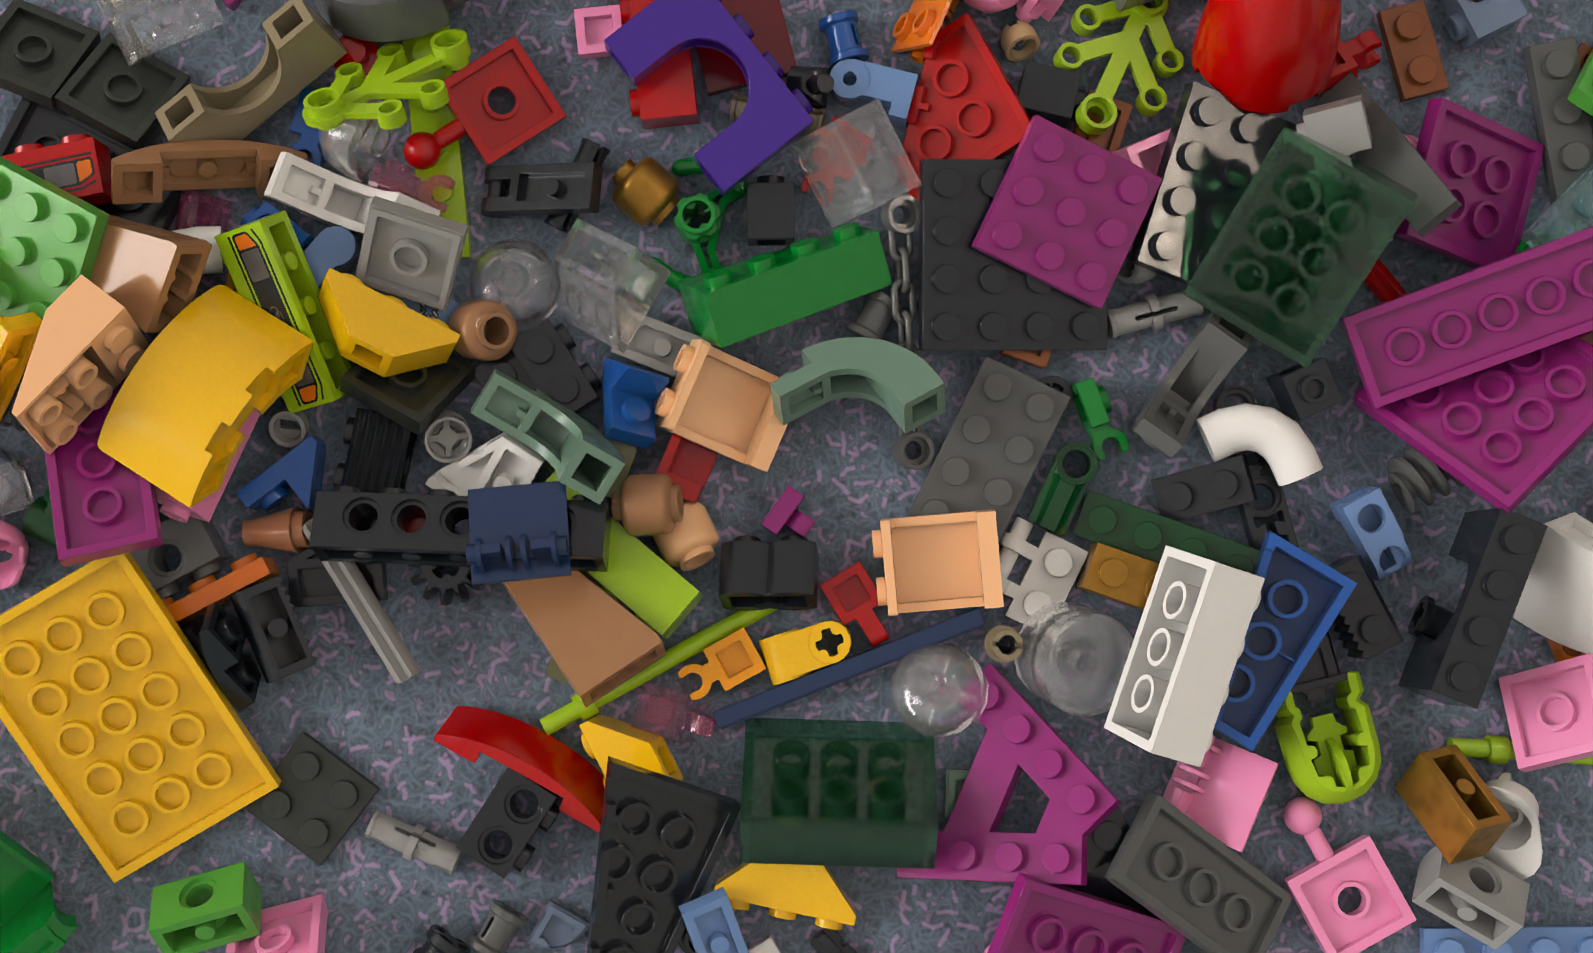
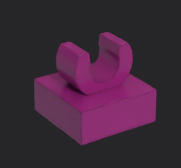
M788 485L761 525L776 536L779 535L786 525L798 535L806 537L815 521L797 509L804 500V496Z

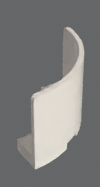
M1573 512L1544 523L1548 527L1513 618L1552 641L1585 654H1593V523Z

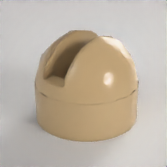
M1016 20V24L1011 27L1007 24L1000 34L1001 47L1007 59L1013 62L1028 59L1040 47V39L1035 29L1026 21ZM1023 40L1022 44H1025V47L1021 51L1012 49L1016 47L1015 44Z

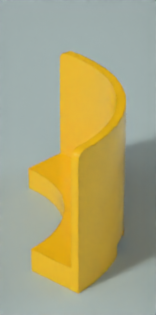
M216 285L185 307L145 350L123 383L107 414L99 435L98 447L110 457L191 508L221 489L228 468L246 438V435L239 432V430L254 410L263 415L278 397L302 379L314 341L229 287Z

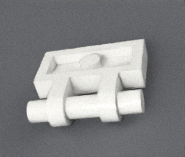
M1016 517L1010 532H1004L999 542V545L1002 546L999 555L1003 594L1012 598L1004 615L1048 636L1089 552L1048 531L1044 533L1038 547L1026 541L1033 524L1020 517ZM1020 555L1031 562L1020 584L1017 585L1007 578Z

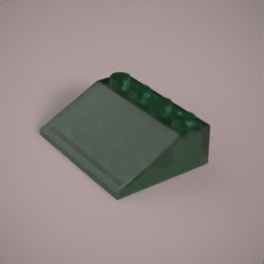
M1285 126L1183 294L1308 368L1410 211L1418 194L1377 170Z
M750 718L746 720L740 815V863L935 868L938 812L933 723Z

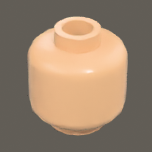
M697 501L696 503L684 502L683 521L676 522L671 533L651 535L664 562L672 567H680L683 571H690L708 563L715 556L714 549L719 543V533L705 506Z

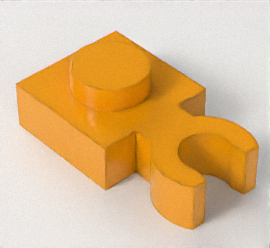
M745 627L703 649L709 661L704 665L697 663L688 664L678 672V676L683 678L689 673H697L701 676V688L689 695L692 700H697L704 697L710 691L712 683L717 680L720 681L723 689L727 691L762 672L767 667Z

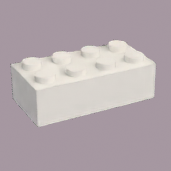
M1166 545L1104 728L1152 754L1201 767L1205 753L1212 744L1213 729L1221 706L1228 697L1229 682L1237 659L1244 650L1245 636L1253 612L1259 606L1261 589L1265 578Z

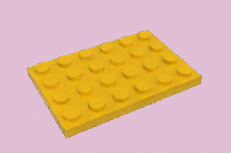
M130 552L90 561L0 614V719L113 883H116L279 787L281 783L280 777Z

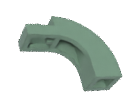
M845 337L811 345L802 349V368L796 371H789L770 384L774 413L783 425L825 403L841 398H861L880 405L891 415L905 434L946 412L945 382L935 370L912 351L900 345L875 338Z
M497 369L494 370L471 408V414L524 443L547 460L556 471L557 481L599 505L625 466L624 457L619 449L609 439L604 438V435L593 425L537 388L534 391Z

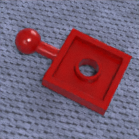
M514 36L443 80L449 95V102L446 105L455 119L433 132V134L417 132L409 136L404 143L403 154L409 165L416 169L426 170L437 164L441 157L442 149L466 135L485 165L490 166L565 119L566 114ZM497 89L508 91L514 99L513 110L507 114L495 113L488 105V95Z

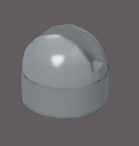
M286 407L280 409L271 418L268 428L270 436L277 444L284 447H294L300 444L308 435L310 423L304 411L290 414ZM281 419L298 421L300 426L281 425Z

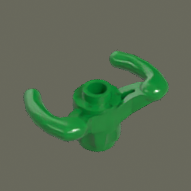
M694 156L676 160L672 164V172L679 177L704 174L694 161ZM748 178L724 197L715 188L708 194L698 193L696 196L689 198L683 197L677 203V215L674 217L676 229L682 240L693 246L702 271L701 273L722 267L716 253L727 207L737 199L743 198L747 193ZM719 198H721V199L719 200L718 205H716V204H715V201H717ZM702 216L708 220V224L701 223L699 228H692L691 222L695 217ZM708 246L707 252L710 258L705 259L701 247ZM653 257L647 262V270L663 284L679 290L678 280L691 277L672 269L659 258Z

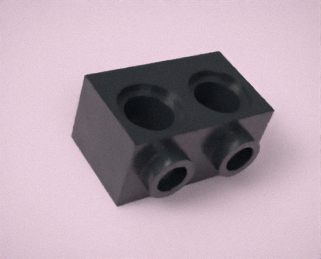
M508 767L456 848L503 879L513 868L521 873L536 850L529 843L537 830L540 828L547 832L561 812L558 810L560 806L555 804L559 795ZM519 790H529L536 795L538 799L536 813L527 815L517 809L515 797ZM501 830L510 836L512 841L510 853L498 854L492 850L489 844V837L492 831Z

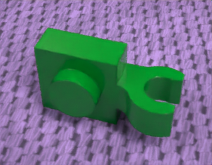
M1093 377L1071 386L1074 404L1085 432L1087 431L1090 438V448L1097 455L1098 461L1106 459L1102 449V443L1105 439H1112L1116 443L1119 453L1128 451L1129 442L1125 434L1108 425L1110 420L1107 413L1112 411V407L1105 388L1102 385L1097 387Z

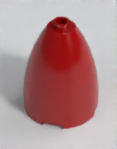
M1208 0L1202 12L1192 44L1191 60L1195 73L1200 72L1205 80L1218 92L1223 93L1234 107L1250 112L1283 113L1288 111L1289 105L1300 103L1312 96L1317 98L1329 82L1339 47L1342 22L1341 0Z

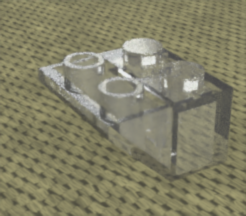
M96 0L129 67L212 33L225 24L214 0Z
M879 98L789 144L831 228L878 208L922 185Z
M577 218L554 257L558 317L624 353L671 271L639 248Z

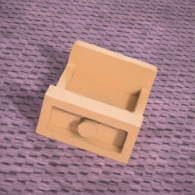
M692 339L690 345L684 344L675 359L673 370L678 373L671 389L665 388L657 401L655 414L659 415L655 426L680 435L686 440L750 468L768 472L788 423L785 425L781 423L773 409L770 384L777 381L780 377L711 346V343L703 339Z
M994 509L885 518L880 520V530H872L874 559L883 558L885 577H876L878 606L887 605L888 616H898L899 613L984 606L985 609L1004 607L996 511Z

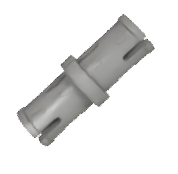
M1190 287L1187 290L1159 297L1153 293L1145 295L1141 302L1108 309V333L1113 339L1120 335L1151 328L1154 332L1162 330L1166 323L1203 315V303L1199 290ZM1172 307L1171 309H1168V310H1165V311H1161V312H1157V313H1153V314H1149V315H1146V316H1142V317L1135 318L1136 316H1139V315H1142V314H1146V313H1150V312H1156V311H1159V310H1161V309H1165V308Z
M380 810L374 813L365 832L366 839H371L403 853L402 859L411 862L415 858L447 872L448 875L454 873L463 853L456 848V844L426 832V826L418 823L414 827L384 814Z

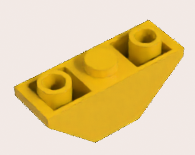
M329 268L318 294L319 302L340 355L384 378L446 363L461 335L451 330L443 321L436 318H427L408 308L400 299L394 296H385L365 286L354 275L340 273L332 268Z
M602 714L579 725L583 732L581 741L585 751L592 759L597 760L604 774V788L608 756L683 781V775L663 735Z
M771 844L719 878L715 884L714 891L722 887L724 888L733 909L749 910L750 904L768 907V915L785 920H796L797 914L815 917V925L832 930H842L843 924L852 926L855 924V909L819 853Z

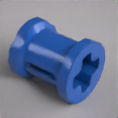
M841 11L819 20L820 32L825 33L831 57L828 59L831 69L839 61L845 59H856L864 62L869 59L867 48H862L856 27L859 19L857 11Z

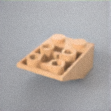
M82 274L46 309L11 412L49 455L58 446L66 444L74 437L78 426L93 410L101 408L108 402L113 390L130 374L135 364L149 347V343L126 308Z

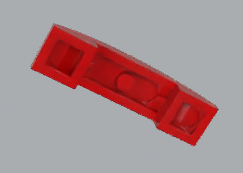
M456 706L435 735L433 741L473 763H476L482 753L564 798L558 809L559 811L600 833L605 788L603 785V775L593 765L558 739L547 735L546 732L530 724L487 709Z

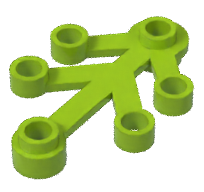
M1154 0L1150 2L1151 8H1147L1142 4L1120 12L1114 1L1096 6L1083 4L1072 15L1070 23L1073 31L1084 37L1092 35L1101 23L1128 17L1121 32L1079 44L1066 42L1054 54L1053 63L1055 67L1074 72L1085 62L1111 55L1095 92L1088 95L1076 109V122L1083 132L1090 135H1100L1106 132L1115 122L1117 107L1113 98L1127 66H1129L1139 90V94L1135 99V106L1138 112L1146 117H1153L1165 107L1167 103L1166 92L1157 84L1140 42V37L1144 28H1146L1157 52V55L1152 60V68L1155 74L1164 79L1174 77L1183 67L1184 57L1175 48L1163 19L1168 10L1169 0ZM1080 15L1088 16L1092 20L1093 25L1084 24ZM1063 53L1071 54L1075 59V63L1071 64L1065 61ZM1162 57L1169 58L1173 62L1174 68L1165 66ZM1145 95L1154 97L1157 106L1148 104ZM1087 112L1097 115L1099 124L1090 120Z
M448 29L437 33L430 41L433 53L409 64L402 44H386L377 50L378 58L367 76L362 65L358 62H349L339 66L335 70L336 78L330 87L314 90L304 98V109L302 111L304 122L309 127L328 131L341 126L344 120L377 119L380 128L392 130L401 127L407 121L403 103L398 99H420L422 107L429 110L443 107L449 102V95L443 80L409 81L441 66L447 71H457L466 67L472 54L467 33L461 29ZM389 99L381 103H365L369 100Z

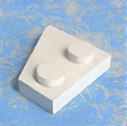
M503 432L468 452L460 461L449 463L435 471L428 478L425 485L433 490L444 489L455 492L457 496H468L469 489L532 484L546 460L524 443Z

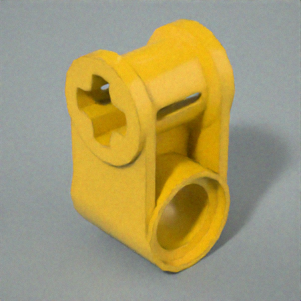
M832 620L800 630L796 628L759 640L758 642L772 684L775 686L811 674L813 670L841 661L851 649L852 638L846 626ZM830 628L833 635H842L844 642L837 646L838 654L831 655L828 649H819L817 641L824 638V629Z

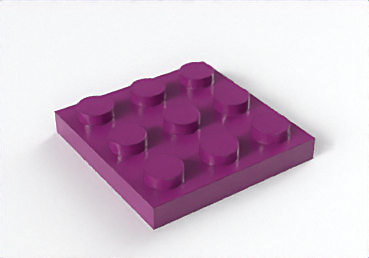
M1443 97L1429 99L1416 150L1462 206L1424 237L1418 234L1404 215L1399 212L1394 235L1472 269L1515 254L1521 241L1545 145Z
M1035 115L1031 118L971 247L1096 309H1102L1163 179L1041 116Z

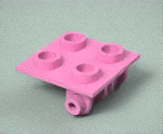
M1213 736L1212 744L1205 753L1201 767L1180 761L1177 762L1163 798L1226 846L1243 853L1279 763Z

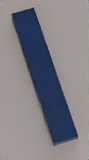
M979 608L971 609L813 671L811 674L785 682L714 710V718L718 728L730 727L984 627L985 621Z

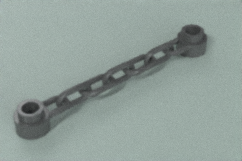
M900 195L889 198L881 209V221L888 230L889 252L895 260L896 281L891 288L892 315L898 323V345L919 356L918 348L913 344L912 322L916 317L917 310L916 290L914 284L910 281L909 259L914 249L913 231L921 224V205L912 196ZM897 206L903 211V220L900 223H897L893 218V211ZM906 233V249L899 247L896 250L895 234ZM898 291L902 294L909 291L910 312L902 310L899 313ZM898 425V437L894 441L892 449L893 457L900 466L913 470L923 469L930 464L934 456V445L932 440L922 433V425L915 428V432L909 431L906 434ZM909 442H913L916 446V453L911 458H907L905 455V447Z

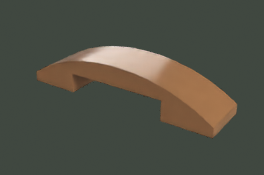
M188 140L153 145L111 159V199L113 204L162 202L163 191L253 187L256 189L258 198H269L264 196L280 152H289L308 161L307 153L292 148L243 140Z

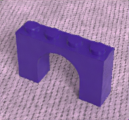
M654 0L604 40L605 49L634 86L674 55L691 48L703 47L720 51L738 65L747 84V104L733 124L694 154L696 164L724 197L811 128L814 120L809 114L814 111L813 107L799 89L796 88L792 92L788 89L780 78L784 74L780 64L770 52L766 51L761 54L751 42L755 35L750 26L738 13L732 17L721 4L723 0Z

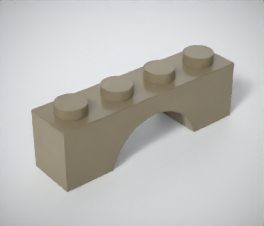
M289 0L262 23L266 35V48L260 63L249 75L238 82L222 87H203L190 83L158 109L155 115L169 142L214 139L242 140L254 129L260 127L288 101L295 98L323 72L333 67L348 52L332 26L305 0Z

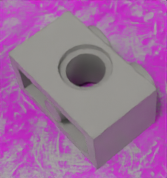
M1435 846L1423 857L1419 864L1412 902L1496 950L1524 927L1530 884L1482 856L1449 864L1437 846Z

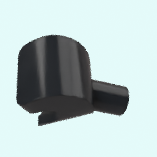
M791 66L788 71L786 86L791 92L796 88L799 89L813 108L827 109L828 92L834 87V80L830 75L831 68Z

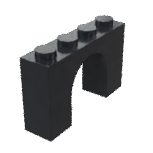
M1503 508L1465 512L1448 555L1468 563L1467 578L1461 598L1449 623L1434 641L1430 643H1414L1398 686L1439 703L1474 709L1478 708L1548 526L1512 511L1507 514Z

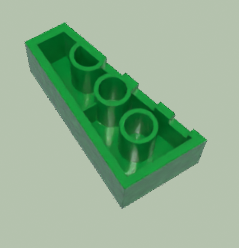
M851 222L834 228L831 235L818 239L815 237L802 239L792 243L788 248L761 254L748 260L678 280L679 290L694 334L720 348H724L892 285L879 232L860 226L859 222Z

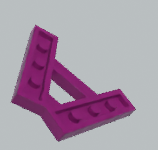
M989 663L957 695L961 702L987 729L944 831L899 829L897 878L1015 883L1020 872L1048 884L1087 886L1088 836L1122 801L995 665ZM1024 770L1050 799L1036 833L996 832L1021 772Z

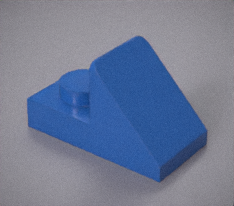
M606 357L603 361L604 438L648 449L656 439L654 401L668 385L669 378L649 369Z
M313 435L309 436L240 489L236 495L248 509L259 510L261 507H264L266 511H269L289 496L286 488L291 486L308 509L314 510L316 491H321L327 445L321 438Z

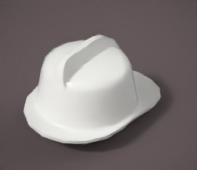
M1505 772L1498 779H1493L1485 784L1513 821L1489 852L1482 857L1524 880L1534 875L1542 863L1543 849L1538 821L1539 805L1532 792L1525 786L1513 781L1511 773Z

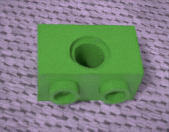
M245 861L155 886L152 890L148 931L162 953H198L261 935V888Z

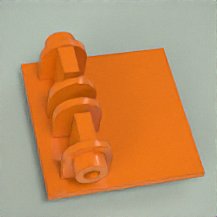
M914 0L909 12L903 13L894 26L892 35L896 38L891 52L899 53L911 50L909 58L918 64L924 65L925 58L923 55L925 47L932 46L938 31L946 27L942 23L943 20L946 22L951 21L953 17L951 13H954L959 0Z

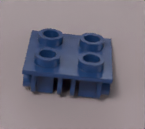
M559 481L468 490L470 544H466L467 563L471 564L472 585L572 576L566 485Z

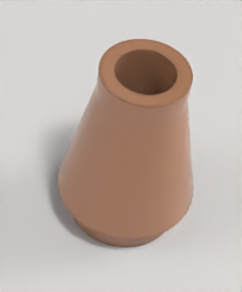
M295 506L256 519H246L242 524L241 531L243 542L246 547H263L301 553L305 548H310V542L302 531V526L313 518V513L310 510H302L299 506Z

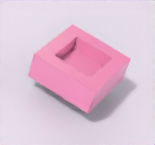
M620 4L574 9L580 60L611 56L605 49L604 40L622 26Z

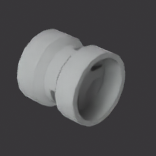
M445 408L422 432L427 452L433 459L441 463L460 461L468 454L472 445V435L467 420L454 409Z

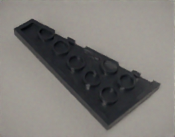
M608 756L587 953L675 952L686 928L678 906L701 896L740 812L741 805L736 799Z

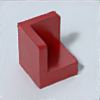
M673 433L656 474H668L672 478L674 485H681L684 500L696 503V501H699L716 461L717 454Z

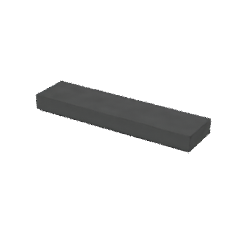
M1350 72L1320 97L1314 105L1318 106L1362 94L1372 136V148L1358 151L1354 154L1416 232L1424 237L1460 208L1462 204L1357 77Z

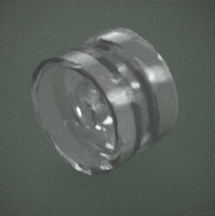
M1059 601L1041 607L1027 618L1019 632L1023 639V651L1018 658L1014 659L1018 677L1029 692L1070 715L1091 717L1109 711L1133 643L1132 637L1120 622L1107 614L1093 610L1080 603Z

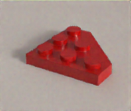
M968 12L939 30L932 46L925 47L923 55L925 62L919 85L915 86L906 121L909 123L902 150L898 151L894 166L909 196L914 197L918 201L919 160L1002 159L1018 148L1031 121L973 16Z

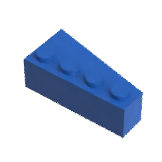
M1271 531L1265 534L1253 572L1254 575L1265 578L1261 589V600L1259 606L1253 612L1245 636L1244 650L1237 659L1229 682L1228 697L1221 706L1214 726L1215 729L1252 752L1358 584Z

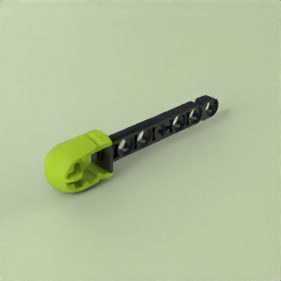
M1240 385L1230 386L1216 397L1213 411L1223 408L1224 399L1233 395L1241 397L1248 404L1259 405L1255 394L1248 388ZM1233 454L1231 456L1226 457L1225 459L1236 457V455ZM1260 455L1259 461L1256 464L1248 466L1254 485L1267 487L1272 493L1273 501L1269 509L1264 511L1254 509L1249 502L1238 505L1248 544L1250 547L1261 550V541L1264 540L1265 534L1268 531L1266 524L1256 527L1254 520L1265 519L1277 513L1279 521L1270 523L1271 531L1299 548L1282 486H1278L1270 465ZM1329 632L1324 636L1276 713L1279 720L1275 725L1284 762L1293 783L1307 797L1320 803L1343 804L1364 795L1375 782L1381 765V753L1369 705L1359 699L1364 692L1360 673L1358 671L1340 673ZM1334 683L1338 693L1335 698L1338 708L1343 711L1346 726L1336 722L1333 713L1310 718L1311 728L1304 737L1300 725L1303 718L1300 709L1295 707L1292 694L1297 692L1304 694L1306 701L1327 697L1325 689L1329 684ZM1306 741H1314L1316 747L1307 746ZM1343 745L1351 746L1352 750H1344Z

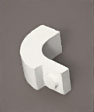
M282 151L264 193V196L301 211L300 213L330 226H341L360 237L364 236L369 207L374 196L437 216L440 214V210L400 192L384 191L355 182L289 152Z

